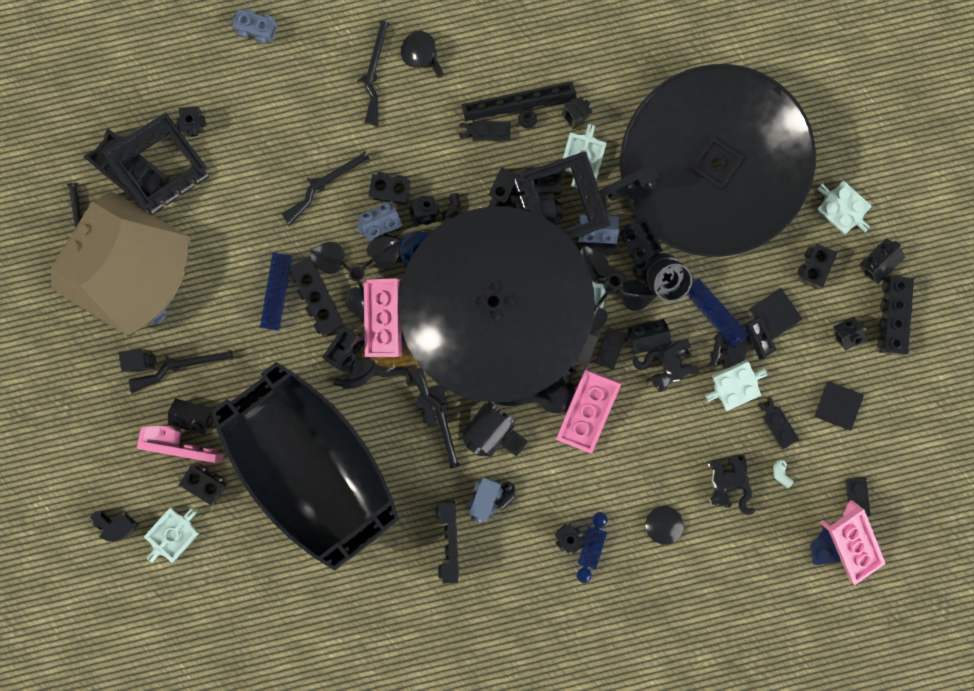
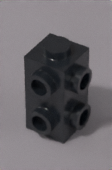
M886 238L859 264L864 275L879 284L905 258L901 244Z
M665 319L627 328L628 336L626 337V343L628 348H632L634 355L671 345L670 330Z
M175 398L168 411V425L205 435L208 428H212L214 423L211 412L212 408Z

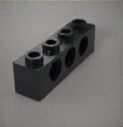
M308 257L289 266L292 271L289 272L290 278L293 283L297 282L300 288L297 292L301 300H306L308 306L305 308L310 317L313 316L316 321L314 327L317 333L326 337L342 329L345 325L313 259ZM306 276H311V284L304 285L303 279ZM314 293H319L320 300L313 303L311 296ZM322 310L329 312V316L325 320H321L319 317Z

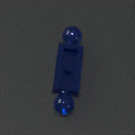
M604 512L595 513L593 516L594 527H587L577 562L583 565L576 574L578 581L581 583H588L592 578L590 568L597 569L607 534V531L601 530L608 522V517Z

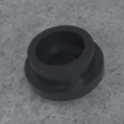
M524 110L519 114L518 122L521 127L530 129L536 125L537 116L532 110ZM530 117L531 121L527 123L524 121V118Z

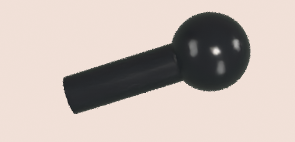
M435 49L431 66L437 78H441L444 76V73L436 59L437 51Z

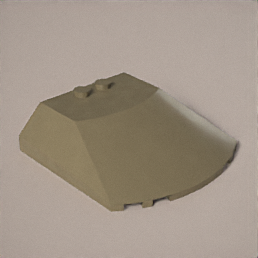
M111 191L91 202L52 265L51 289L130 337L136 334L137 330L151 324L150 321L156 315H160L174 298L185 275L183 271L186 261L188 262L189 260L188 244H190V237Z

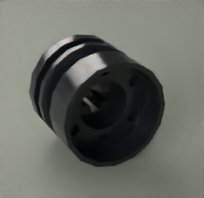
M667 253L657 254L651 257L644 266L643 280L645 285L663 301L675 302L684 298L692 286L690 270L673 255Z

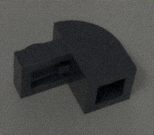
M441 385L428 387L430 394L438 398L442 403H447L444 387ZM420 393L416 401V409L424 408L425 412H421L423 423H427L428 427L436 425L432 407L434 405L425 400Z
M101 510L94 512L90 517L94 521L95 527L99 530H104L99 537L106 541L124 539L131 535L139 526L126 512L120 513L113 521Z

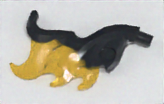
M402 342V357H365L364 346L361 351V360L356 357L350 365L348 377L344 379L335 378L334 386H340L343 389L358 388L377 374L382 378L403 375L406 377L407 386H410L412 377L408 372L409 369L405 362V355L409 350L406 342Z

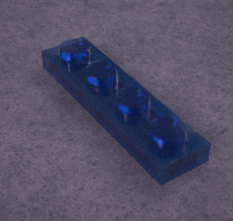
M272 253L260 328L280 331L292 255Z
M699 278L692 282V286L686 295L727 342L735 348L749 334Z

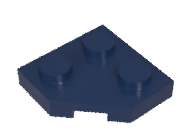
M823 526L820 534L810 544L813 565L841 562L829 530Z

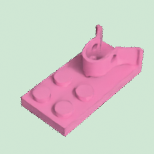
M402 279L364 280L365 357H402V329L399 319V292Z
M585 366L556 440L592 454L620 389L621 380H613L590 371Z
M153 426L142 427L140 430L137 449L214 463L223 461L224 454L219 453V449L203 448V450H200V446L192 444L184 445V447L179 446L182 432L173 427Z
M851 500L848 502L843 513L844 517L834 524L821 520L820 524L829 530L851 583L856 585L886 563L865 510Z

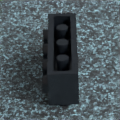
M889 276L882 283L884 298L880 304L882 318L879 320L881 335L877 341L879 353L908 355L914 278Z

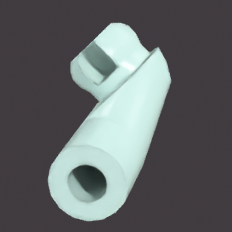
M783 460L776 461L773 465L774 478L786 488H790L794 481L785 475L786 462Z

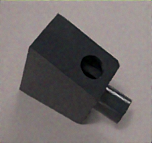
M501 167L488 194L492 197L488 207H501L502 202L507 204L515 189L513 180L520 178V176ZM500 188L505 189L503 196L498 195Z

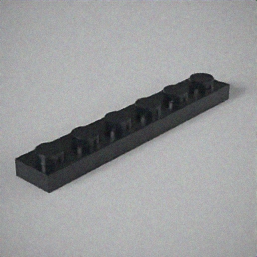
M570 81L461 105L466 122L576 99L577 96L573 82Z

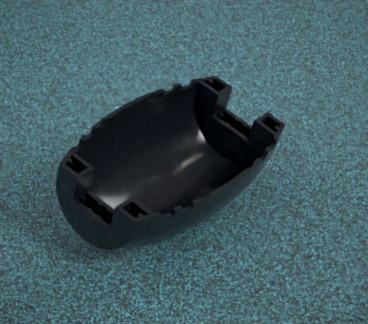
M275 362L260 373L263 378L232 401L227 398L212 409L211 412L218 435L221 438L229 460L256 504L289 539L313 558L336 571L399 521V517L391 493L377 463L352 425L313 386L291 370Z

